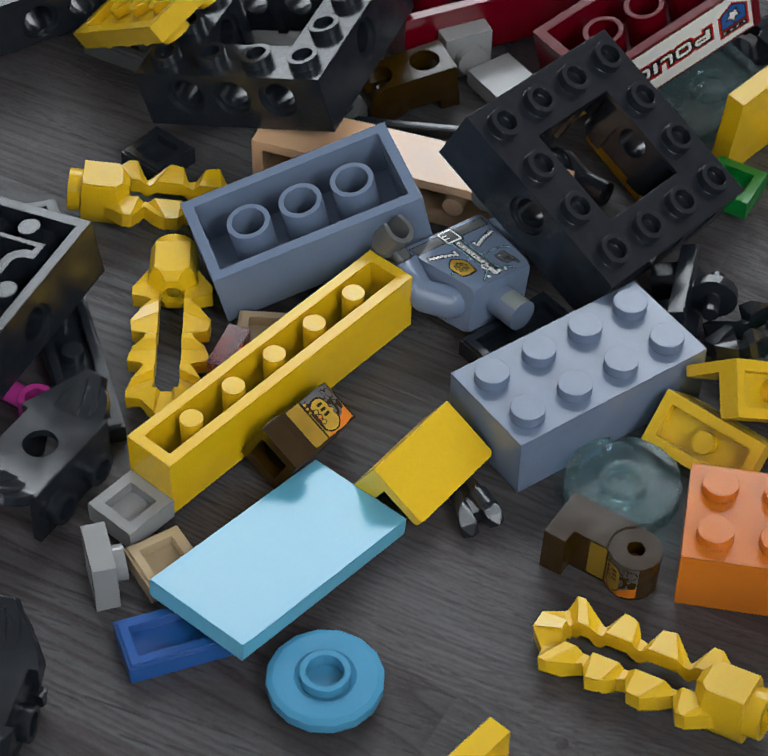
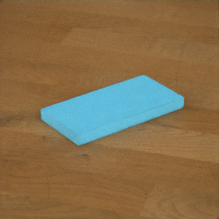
M315 459L151 578L149 595L243 661L404 535L406 518Z

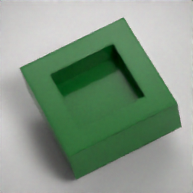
M720 155L718 160L744 189L723 212L745 220L766 189L768 173Z

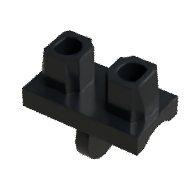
M698 243L682 244L679 261L653 264L651 287L656 299L655 301L699 341L703 319L714 321L718 317L726 316L733 312L738 302V289L720 271H713L707 275L701 271L698 266L701 251Z

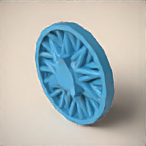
M314 630L294 636L276 650L267 665L266 693L273 710L288 724L308 732L336 733L358 726L375 712L383 698L385 670L377 652L361 638L339 630Z

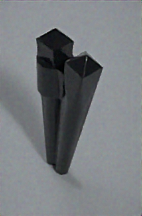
M473 475L449 497L463 538L474 537L480 533L477 521L481 519L486 521L489 528L500 526L504 522L503 512L499 507V503L485 486L479 484Z

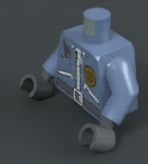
M472 192L471 197L475 206L480 210L489 212ZM490 212L489 220L478 214L408 247L405 246L413 239L414 229L411 222L403 215L394 216L387 224H382L374 232L371 242L374 251L383 257H392L395 266L412 276L410 302L415 310L437 316L465 332H472L497 318L511 329L518 330L525 326L533 315L534 304L525 297L527 280L530 274V266L526 255Z

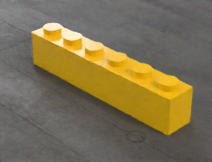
M369 250L127 435L130 470H133L174 500V511L176 513L245 457L241 451L263 426L276 416H280L293 404H298L322 383L325 382L332 388L411 325L412 305L410 295L412 291V276Z

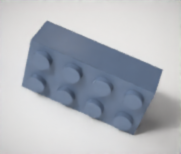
M384 122L180 203L228 322L239 318L240 310L257 311L330 281L369 250L378 254L372 247V236L382 224H387L396 215L405 216L411 222L414 229L413 239L405 247L432 236L423 197Z
M633 281L452 372L449 403L491 449L492 455L487 461L518 493L649 423L668 389L698 397L700 395L702 379L688 378L686 375V365L705 363L707 348Z

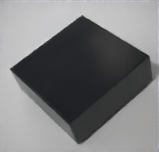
M158 126L121 151L122 164L129 160L138 161L147 181L170 165L181 166L185 170L196 162L194 147Z

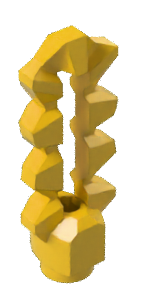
M85 160L84 169L70 168L66 209L69 211H79L81 219L91 222L132 227L144 218L151 225L163 231L177 230L184 224L188 226L180 205L183 201L154 198L149 202H143L139 196H130V192H140L145 197L156 193L179 195L190 200L223 187L227 183L220 169L206 170L197 182H189L183 167L170 165L147 181L138 161L129 160L120 165L119 163Z
M167 234L160 237L151 248L149 269L132 287L133 306L141 308L130 319L132 342L136 343L128 353L126 361L128 372L135 374L125 390L126 408L141 407L150 418L201 380L198 373L210 372L209 355L202 343L209 342L212 332L211 319L201 308L213 306V287L200 272V258L196 243L191 238L182 234ZM161 306L164 308H184L181 334V362L179 367L180 378L178 387H174L172 391H160L155 387Z
M580 596L576 598L567 611H542L533 624V638L539 651L537 657L538 670L557 677L583 676L584 689L593 692H600L602 694L616 691L625 692V703L638 711H660L672 708L674 726L683 730L705 729L740 744H743L746 737L760 741L768 731V688L764 687L763 678L760 675L731 665L723 650L713 648L691 664L679 634L663 630L650 643H646L641 639L640 625L634 617L625 613L610 626L605 627L587 599ZM581 635L589 638L596 647L602 648L607 645L625 652L637 663L650 662L678 673L686 682L697 681L695 691L684 687L679 690L673 689L661 678L638 669L627 671L620 662L594 652L589 656L584 654L576 645L566 642V640H570L572 637L576 639Z

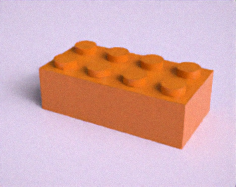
M696 463L691 464L673 603L768 616V473Z

